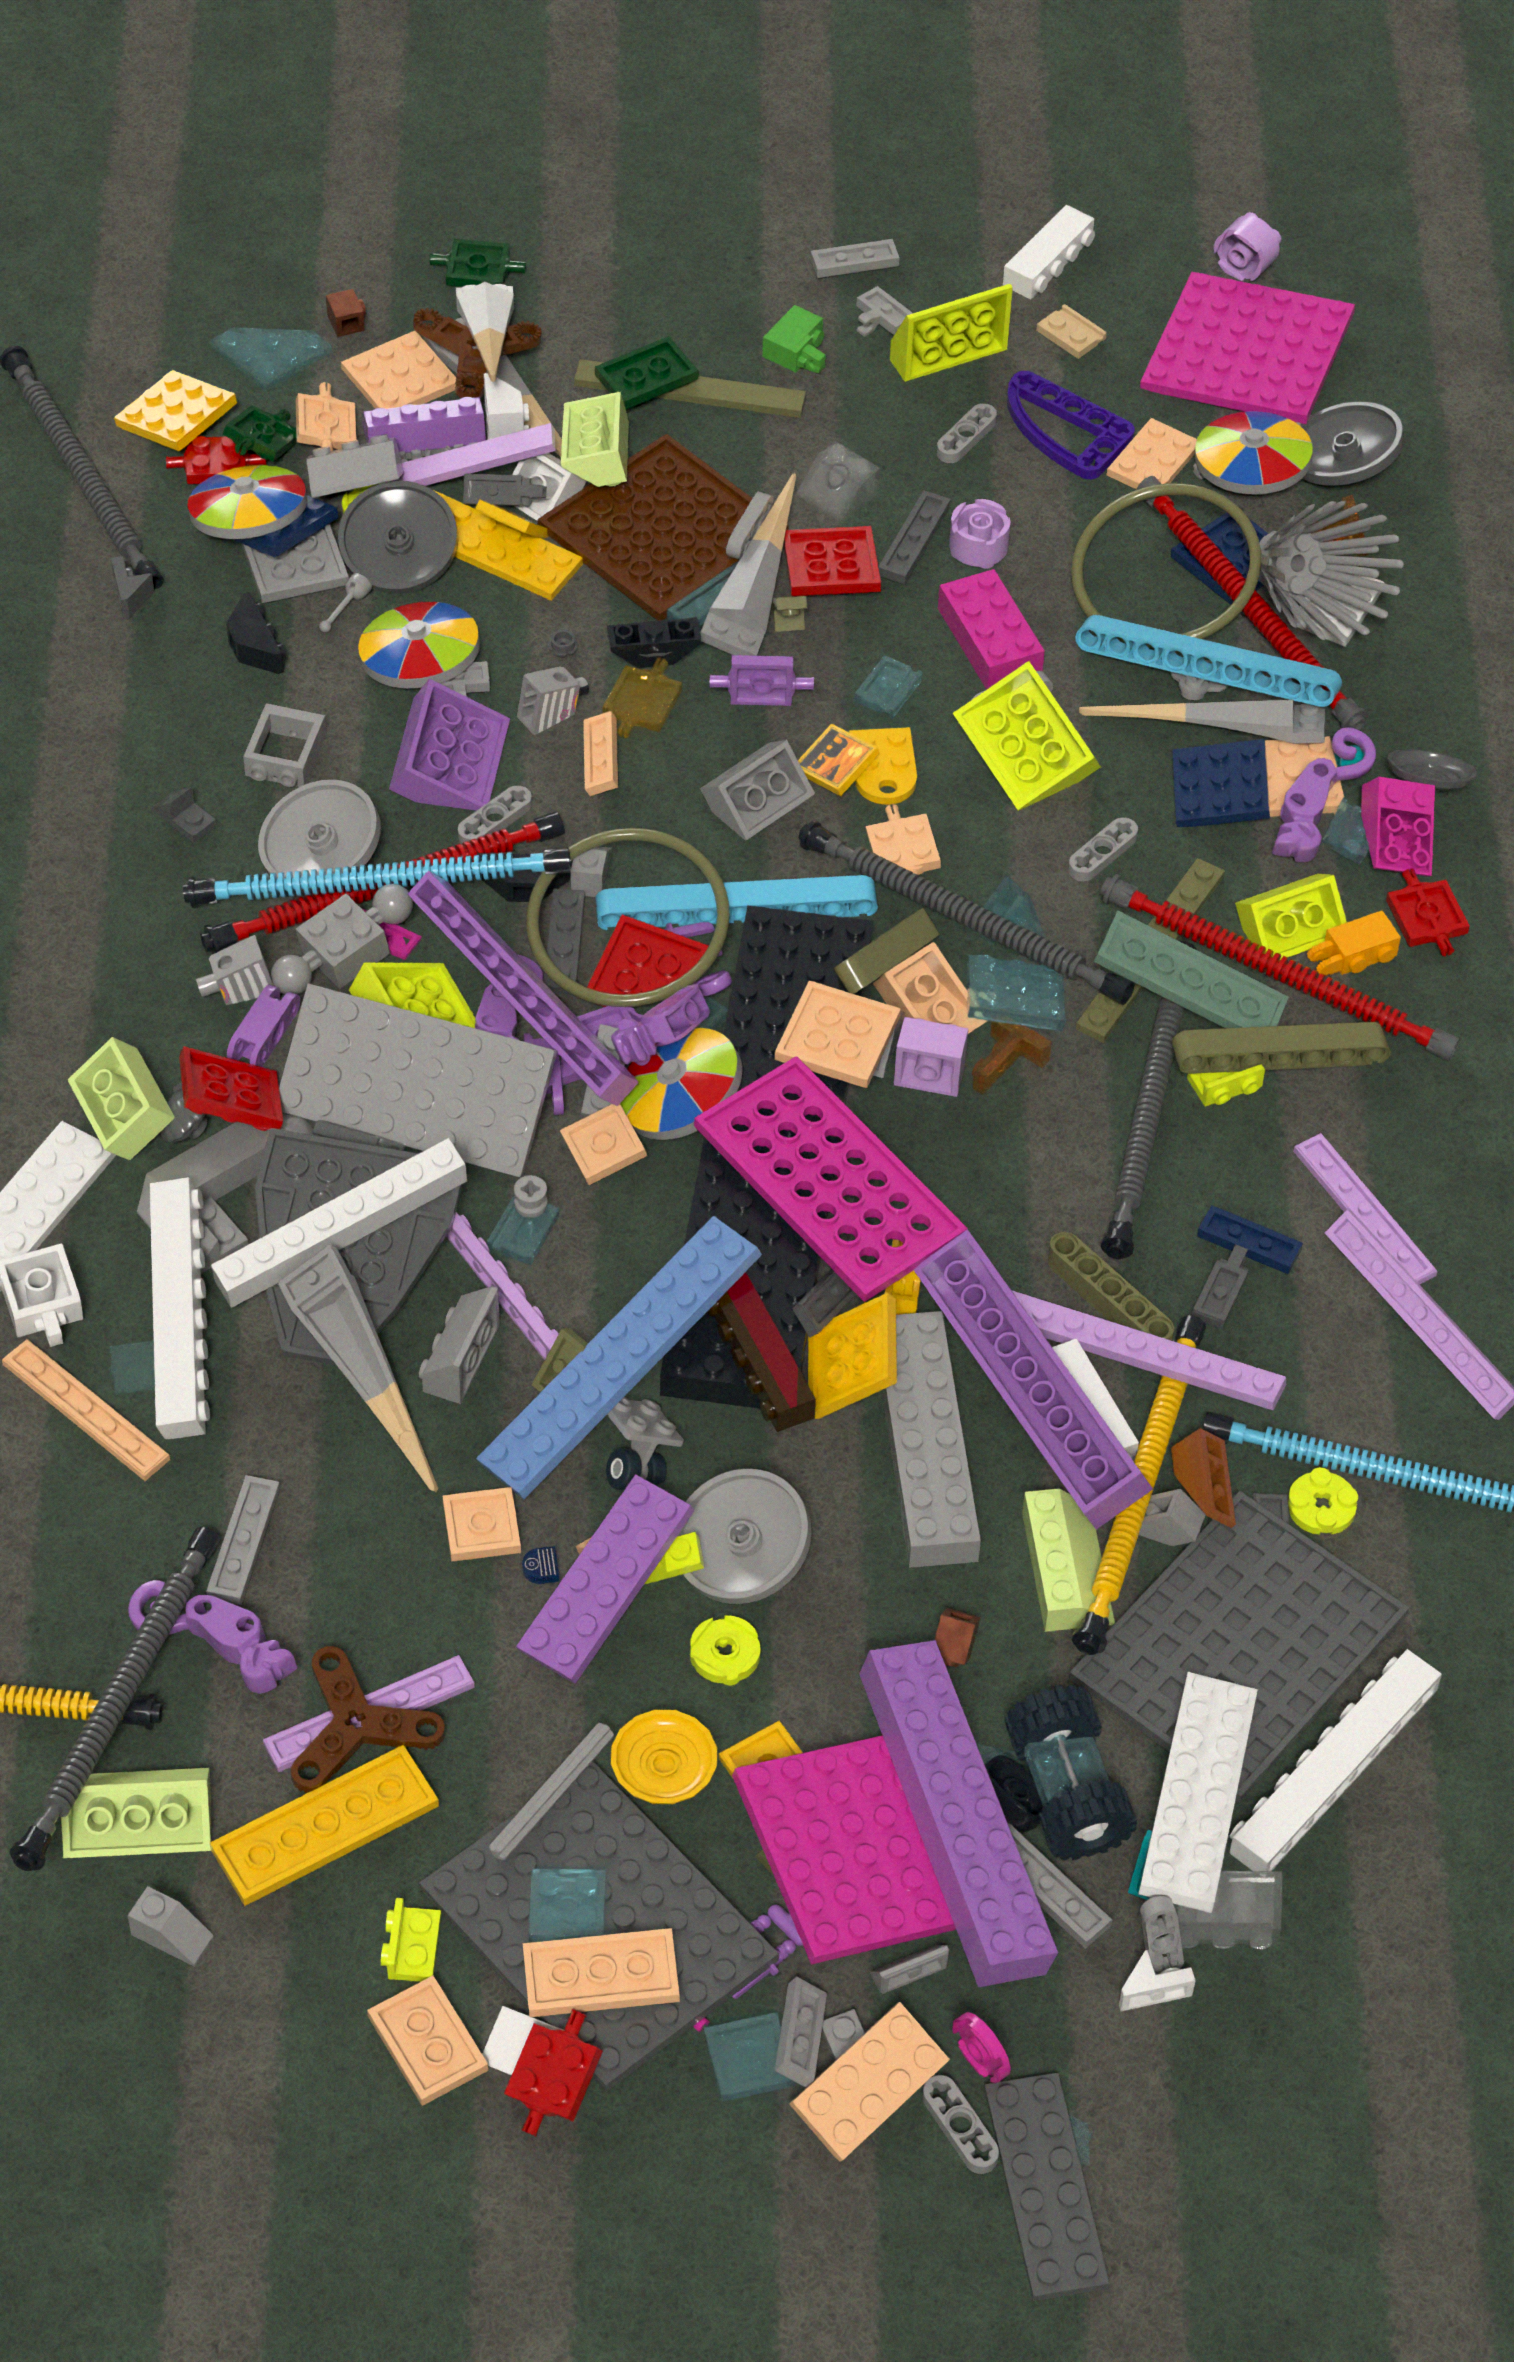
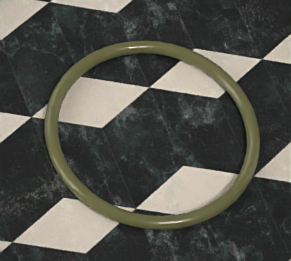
M1166 483L1144 487L1111 502L1087 525L1079 538L1072 559L1071 578L1073 591L1078 604L1087 617L1092 615L1102 616L1091 603L1083 580L1084 559L1095 534L1112 516L1122 509L1148 498L1165 495L1191 496L1220 507L1240 526L1249 548V571L1238 597L1216 619L1198 629L1182 633L1181 635L1199 639L1209 637L1229 624L1247 605L1255 591L1260 576L1261 547L1251 521L1234 502L1213 490L1182 483ZM1117 637L1119 641L1126 643L1122 638ZM1146 644L1148 648H1153L1151 645Z
M644 828L614 829L591 835L569 846L571 861L595 847L618 841H645L660 844L681 853L691 860L710 883L717 908L714 935L700 960L687 973L670 984L637 994L604 993L573 981L562 973L549 958L539 931V912L542 899L548 886L557 874L545 875V872H542L535 883L527 907L526 930L532 953L538 964L548 977L563 990L580 999L598 1005L611 1007L643 1006L665 1000L678 990L692 985L710 968L719 955L726 939L730 917L729 901L725 886L717 870L699 850L689 843L656 830Z

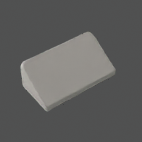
M933 1945L871 1970L870 1974L879 1992L884 1994L946 1969L949 1949L946 1945Z

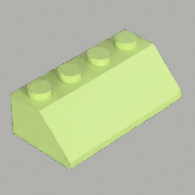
M621 392L564 403L561 466L597 487L605 485L616 486L621 482L627 481L629 420Z
M1061 1489L1025 1492L1022 1515L1045 1632L1079 1628L1082 1619L1086 1617L1090 1605L1095 1603L1096 1600L1092 1593V1586L1102 1559L1096 1529L1069 1493ZM1109 1602V1625H1114L1115 1621L1111 1602Z
M209 1768L90 1774L69 1814L66 1817H61L63 1858L211 1851V1788Z

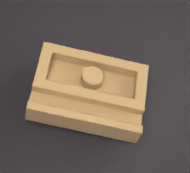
M1065 304L1060 311H1054L1037 323L1036 331L1078 359L1096 347L1099 342L1104 341L1107 334L1106 331Z

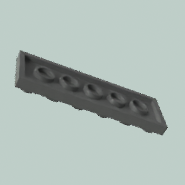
M1059 2073L985 2084L984 2093L996 2144L999 2148L1000 2162L1032 2300L1038 2301L1108 2289V2275Z

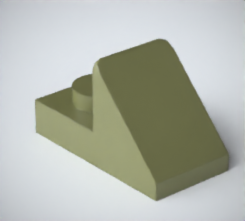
M806 596L772 598L771 609L775 632L805 630L804 608H807Z
M562 1328L532 1386L541 1392L581 1351H584L588 1343L572 1329Z

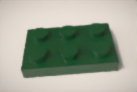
M667 336L595 366V376L610 394L621 392L625 409H628L698 380L699 370L674 341Z

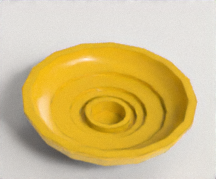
M652 1710L635 1716L619 1730L611 1746V1766L618 1783L632 1796L652 1804L673 1805L693 1798L709 1784L717 1768V1746L710 1731L695 1717L677 1710Z

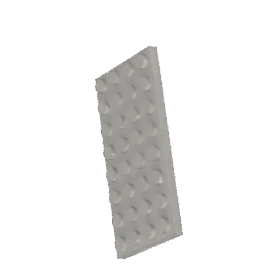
M308 983L279 1087L282 1112L313 1121H329L407 1144V1147L422 1151L449 1138L464 1162L522 1178L525 1173L557 1050Z

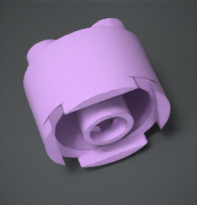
M1249 212L1237 218L1216 239L1214 253L1218 252L1220 258L1218 264L1225 273L1241 281L1244 278L1253 281L1278 257L1281 235L1265 221L1258 218L1256 214Z
M976 499L974 504L966 505V502L957 506L951 517L949 540L951 555L964 564L984 569L991 568L994 564L1001 561L1008 551L1011 524L1010 517H1007L1003 506L986 499Z

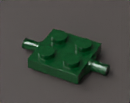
M454 239L452 249L447 255L430 253V265L446 266V285L477 286L483 282L492 285L504 284V279L509 272L526 273V261H510L509 243Z
M251 405L227 423L223 432L224 436L232 439L236 444L235 451L237 454L240 452V455H244L247 451L252 450L259 457L271 460L272 462L298 443L296 428L286 422L291 416L288 410L285 412L286 409H282L273 415Z

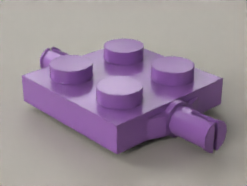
M732 655V667L728 676L710 675V688H728L731 695V704L791 706L795 689L814 690V677H796L793 671V657Z

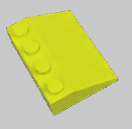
M1007 284L907 315L891 339L890 361L903 380L906 382L1007 350L1012 285Z
M1030 661L953 713L1018 811L1082 781L1101 768Z
M363 963L349 988V992L353 996L475 1028V1016L444 963Z

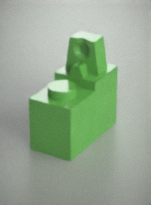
M794 305L763 337L762 357L795 373L800 368L819 374L826 364V355L815 348L820 346L824 339L823 318Z

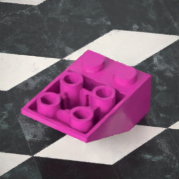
M1377 777L1362 785L1361 817L1374 869L1403 873L1406 869L1410 871V868H1413L1416 875L1432 876L1435 785L1386 777Z

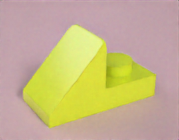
M692 1532L676 1537L645 1584L704 1569L700 1539L697 1533Z

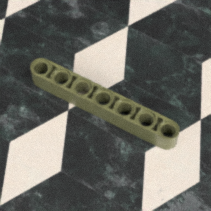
M1377 1022L1186 1030L1176 1034L1171 1043L1181 1072L1188 1074L1238 1072L1262 1064L1265 1070L1370 1065L1372 1061L1382 1063L1389 1058L1391 1053L1382 1026Z

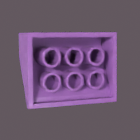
M429 679L413 698L389 790L417 803L469 810L480 809L490 801L510 718Z

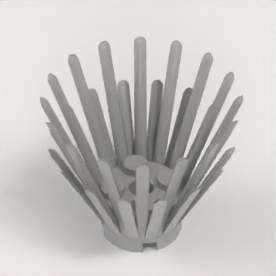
M1334 501L1329 502L1302 519L1315 506V504L1309 505L1296 517L1295 515L1291 517L1278 531H1272L1260 541L1261 571L1259 581L1267 587L1279 612H1281V609L1283 610L1293 627L1297 628V623L1291 612L1310 633L1325 640V635L1296 603L1297 601L1341 642H1348L1347 637L1338 630V627L1304 597L1306 596L1361 634L1367 635L1370 633L1367 627L1356 621L1357 615L1322 592L1377 617L1386 618L1388 616L1387 611L1368 603L1372 598L1371 594L1339 582L1398 595L1400 588L1397 586L1357 576L1371 578L1379 576L1377 569L1359 566L1401 569L1404 566L1403 561L1398 559L1335 555L1377 553L1379 551L1377 545L1399 542V537L1393 534L1325 542L1368 531L1371 529V525L1382 523L1387 520V517L1377 515L1313 533L1368 507L1366 503L1348 508L1319 522L1316 521L1343 507L1346 501L1338 503Z

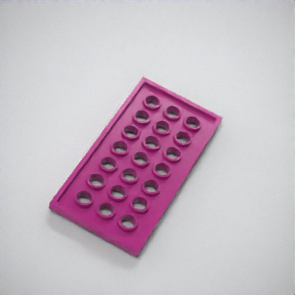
M797 1056L694 1118V1127L864 1302L912 1272L925 1259L968 1229ZM786 1093L797 1094L800 1098L788 1100L783 1095ZM762 1108L771 1109L774 1114L764 1116L758 1110ZM808 1114L818 1115L821 1120L811 1122L804 1116ZM735 1124L746 1125L749 1129L739 1132L733 1129L732 1126ZM781 1130L793 1131L796 1135L787 1138L780 1135L779 1132ZM838 1136L842 1141L840 1143H831L826 1140V1137ZM758 1145L766 1146L770 1151L758 1153L753 1148ZM804 1151L813 1152L817 1157L805 1159L800 1153ZM850 1157L860 1158L864 1163L853 1165L847 1159ZM778 1167L788 1168L791 1173L780 1175L775 1172V1169ZM824 1173L835 1174L838 1179L827 1181L821 1175ZM871 1179L882 1180L885 1185L875 1187L868 1181ZM799 1189L809 1190L813 1195L801 1197L796 1191ZM845 1195L857 1196L860 1201L849 1203L843 1197ZM902 1201L907 1207L897 1209L892 1207L890 1202ZM820 1211L831 1212L834 1217L823 1219L817 1213ZM867 1217L878 1218L881 1223L870 1225L864 1219ZM914 1223H924L928 1226V1229L918 1231L911 1225ZM842 1233L852 1234L856 1239L844 1241L839 1235ZM889 1239L900 1240L903 1245L891 1247L886 1241ZM864 1255L874 1256L877 1262L868 1264L863 1262L860 1257Z

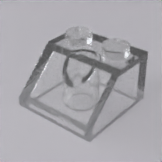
M835 440L816 456L796 495L842 523L879 492L880 468Z

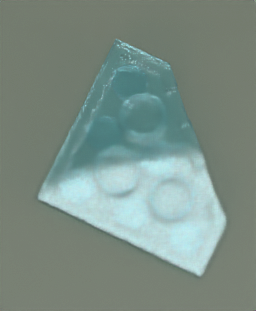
M232 327L210 340L213 350L264 392L269 391L332 353V345L316 332L309 330Z

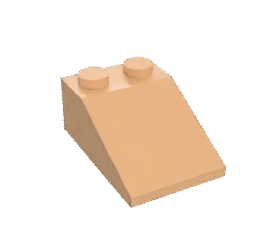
M934 942L884 973L873 983L886 1004L901 1008V1011L905 1012L904 1017L920 1018L926 1021L968 1028V1034L988 1021Z

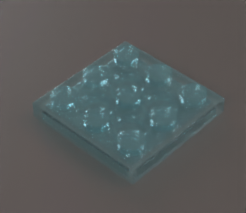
M969 954L966 965L967 1014L969 1018L1063 1032L1066 1020L1064 983L1061 973L1059 974L1047 966L1028 964L1020 960L1014 959L1009 961L996 959L988 955L976 956Z

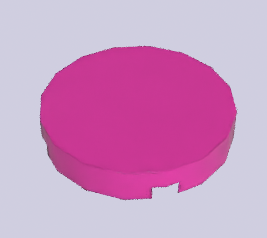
M970 2012L962 2014L953 2021V2033L959 2032L962 2038L958 2041V2047L979 2075L983 2077L990 2075V2082L997 2083L1010 2074L1011 2066L1008 2056L996 2035L984 2021Z

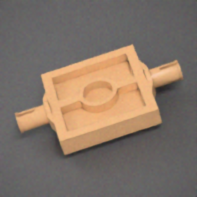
M323 382L319 385L320 395L301 393L297 395L295 401L296 438L298 443L321 446V448L330 446V450L333 451V448L342 449L341 444L356 440L355 403L332 397L331 385L327 383L326 386V382Z
M892 804L893 813L890 805L885 808L889 821L866 826V834L871 851L879 855V857L881 856L917 875L925 871L941 868V860L927 814L901 818L898 806Z

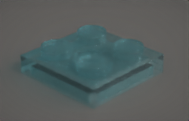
M532 1869L529 1942L604 1935L606 1870Z
M777 2012L704 2028V2037L722 2102L795 2086L793 2080L775 2071L781 2033Z

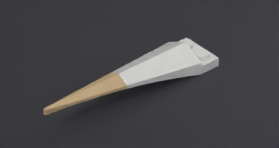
M483 282L477 286L466 285L462 288H456L457 311L466 323L478 347L491 382H495L506 331L514 311L513 286H506L504 284L492 285Z

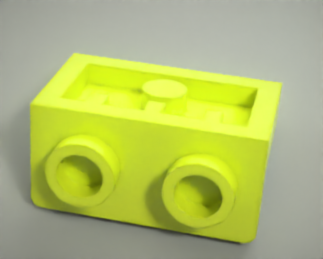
M1260 1064L1238 1072L1188 1074L1187 1079L1206 1107L1214 1103L1217 1105L1224 1104L1231 1097L1243 1093L1249 1095L1256 1092L1263 1085L1265 1069Z
M396 1898L394 1910H388L386 1917V1932L391 1933L390 1943H383L381 1952V1966H387L388 1979L422 1982L434 1976L441 1910L404 1907V1898Z

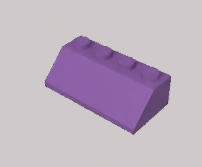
M464 397L460 400L445 402L433 401L429 404L421 405L407 404L402 407L388 409L376 408L372 411L363 412L362 425L366 442L370 443V438L373 436L387 434L388 439L396 438L399 452L405 451V453H408L411 450L418 449L424 451L426 448L432 450L446 448V446L454 447V445L458 444L469 445V443L486 441L484 411L479 397Z

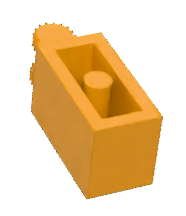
M1383 910L1327 929L1325 942L1310 948L1307 956L1311 962L1322 960L1317 965L1318 967H1316L1319 974L1322 973L1327 976L1340 972L1341 975L1349 972L1359 973L1369 965L1378 962L1387 963L1397 956L1401 936Z

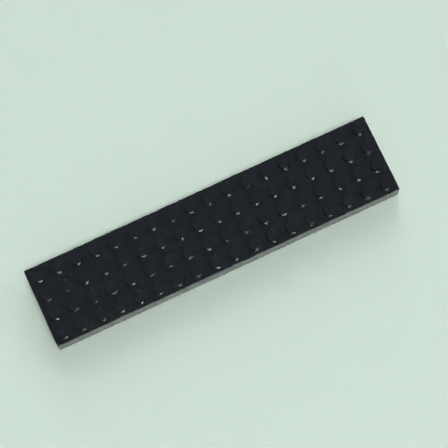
M747 905L723 1034L731 1041L741 1058L742 1079L738 1091L784 1064V1062L775 1060V1051L809 981L848 992L833 968L872 942L874 921ZM865 987L856 992L855 995L863 997ZM813 1072L846 1105L849 1083ZM786 1093L783 1095L788 1100L800 1098L797 1094ZM762 1108L758 1110L764 1116L774 1114L771 1109ZM808 1114L804 1116L811 1122L821 1120L818 1115ZM735 1124L732 1126L733 1129L739 1132L749 1129L746 1125ZM781 1130L779 1132L780 1135L787 1138L796 1135L793 1131ZM838 1136L826 1137V1140L831 1143H840V1137ZM704 1137L685 1244L715 1216L758 1247L762 1255L746 1273L802 1373L808 1334L792 1308L816 1285L821 1257ZM758 1145L753 1148L758 1153L770 1151L766 1146ZM804 1151L800 1153L805 1159L817 1157L813 1152ZM778 1167L775 1169V1172L780 1175L791 1173L788 1168ZM824 1173L821 1175L827 1181H833L834 1174ZM799 1189L796 1191L801 1197L813 1195L809 1190ZM820 1211L817 1215L827 1219L828 1212ZM706 1312L664 1355L660 1373V1396L760 1409V1400L757 1394L752 1395L747 1387L746 1374L743 1368L738 1369L733 1361L732 1348L729 1342L724 1343L719 1335L718 1322L715 1316L710 1317Z

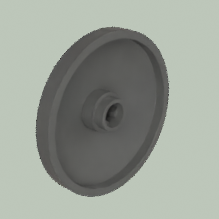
M1371 402L1342 403L1314 413L1309 417L1307 424H1300L1309 435L1313 447L1311 467L1302 479L1319 485L1334 486L1359 482L1378 474L1394 462L1403 448L1405 438L1401 420L1391 409Z
M390 481L365 490L350 503L340 521L338 544L343 562L351 575L359 573L365 576L370 581L372 589L385 593H410L431 585L449 568L457 550L458 532L452 510L438 493L419 483Z

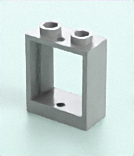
M266 703L243 756L245 776H249L257 781L268 780L278 782L286 787L306 785L326 737L325 715ZM268 732L305 739L306 743L298 762L259 754Z

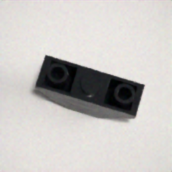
M250 592L244 593L226 622L228 643L239 663L276 674L283 673V661L287 660L285 649L282 643L277 644L275 641L276 636L273 626L270 622H265V615L260 602L255 603Z
M697 617L607 625L611 652L637 668L674 665L701 644Z
M477 853L480 856V861H482L483 854H487L489 860L490 854H496L498 860L499 853ZM525 853L512 854L513 858H523L531 856V854ZM532 870L514 871V878H509L508 872H506V878L502 879L500 872H498V879H493L490 873L489 880H485L482 874V881L507 902H529L535 883L542 872L532 873ZM571 873L557 874L548 886L543 899L552 894L553 889H559L571 880Z

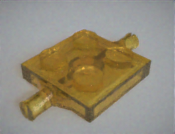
M660 657L657 658L650 670L637 669L627 665L624 667L602 707V714L612 711L616 719L622 721L617 729V734L620 737L624 734V738H627L633 726H640L660 732L682 692V682L663 675L665 668L668 666V662L665 659L661 661Z

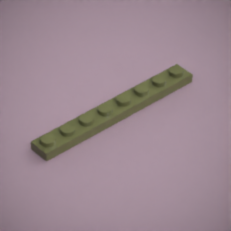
M1197 858L1166 901L1171 903L1170 907L1173 904L1177 905V911L1179 908H1183L1185 913L1187 911L1192 912V917L1195 914L1197 915L1224 878L1225 870ZM1154 916L1148 926L1178 941L1181 935L1177 934L1178 929L1172 932L1170 931V926L1168 929L1162 926L1163 922L1161 925L1155 924L1156 917ZM1135 983L1134 991L1128 1002L1124 1005L1098 993L1077 1021L1076 1030L1104 1043L1144 987Z

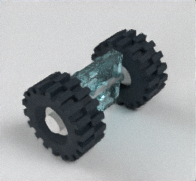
M1059 1685L1055 1686L1054 1690L1048 1691V1688L1040 1690L1041 1694L1034 1696L1032 1693L1026 1696L1027 1701H1019L1014 1705L1016 1709L1009 1710L1007 1713L1008 1717L1005 1718V1724L1016 1756H1018L1020 1761L1025 1760L1029 1765L1043 1804L1042 1813L1039 1814L1040 1823L1053 1856L1056 1858L1060 1856L1061 1860H1067L1071 1857L1073 1861L1080 1859L1082 1856L1090 1857L1099 1852L1101 1854L1109 1852L1108 1848L1110 1847L1117 1848L1121 1846V1840H1128L1131 1837V1832L1136 1831L1137 1819L1124 1786L1121 1787L1117 1782L1111 1784L1095 1743V1737L1100 1736V1728L1102 1726L1090 1693L1086 1692L1085 1688L1081 1686L1076 1689L1075 1685H1068L1066 1689H1063V1686Z

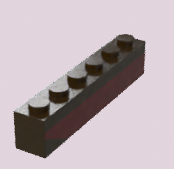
M745 1272L707 1313L710 1317L715 1316L722 1341L724 1343L729 1342L736 1367L738 1369L743 1368L750 1393L752 1395L757 1394L764 1419L767 1422L771 1420L776 1432L815 1419L816 1399L748 1274Z

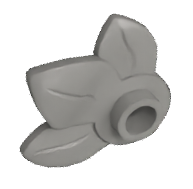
M1205 660L1206 662L1213 664L1212 661ZM1171 672V677L1179 682L1178 686L1181 690V695L1189 700H1200L1207 692H1221L1229 686Z

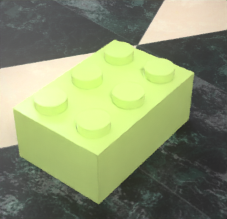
M111 1037L68 1079L103 1148L127 1160H131L175 1118L138 1049L114 1037Z

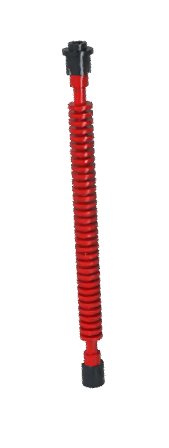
M554 811L533 819L534 822L523 825L521 830L508 833L504 828L499 830V832H492V835L489 833L484 837H478L477 840L474 838L469 842H463L462 845L460 843L456 844L455 848L450 846L447 849H441L440 853L435 851L432 854L425 855V858L421 856L410 861H414L417 867V860H422L425 866L426 859H430L432 865L433 859H439L441 865L442 858H447L449 864L450 857H455L456 863H458V857L463 856L465 863L466 856H471L472 862H474V855H477V853L506 854L507 852H513V845L524 841L531 843L537 840L542 842L564 835L565 829L559 813ZM376 883V889L371 890L368 884V890L364 891L361 888V884L359 891H354L352 885L351 892H346L344 886V890L341 893H338L337 887L335 893H329L327 888V894H322L320 890L318 895L312 893V896L305 895L304 898H297V902L293 899L289 901V904L284 902L281 906L279 904L275 905L274 909L269 907L266 911L264 909L260 910L259 918L247 922L240 920L234 923L228 921L215 926L208 924L204 926V933L200 934L201 942L206 952L212 951L215 954L236 944L238 941L248 938L249 934L264 930L269 935L272 934V930L278 932L280 928L283 930L288 926H295V922L296 924L303 923V920L306 922L310 917L312 918L344 894H347L357 904L363 903V899L364 901H369L371 897L373 899L377 892L378 885Z

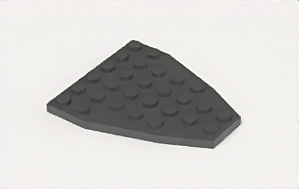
M270 1128L255 1184L260 1238L416 1156L417 1153ZM463 1184L338 1250L350 1274L354 1275L377 1335L398 1312L450 1232ZM278 1283L266 1289L282 1355L336 1365L291 1310Z

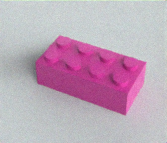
M994 569L939 586L938 610L986 689H989L1028 661H1030L1036 671H1043L1045 651Z

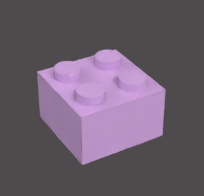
M904 1017L896 1049L894 1085L957 1097L965 1068L968 1028L926 1021L920 1018Z

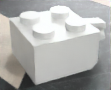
M62 1243L0 1260V1285L17 1338L44 1330L50 1347L63 1344L60 1326L83 1320L79 1292Z

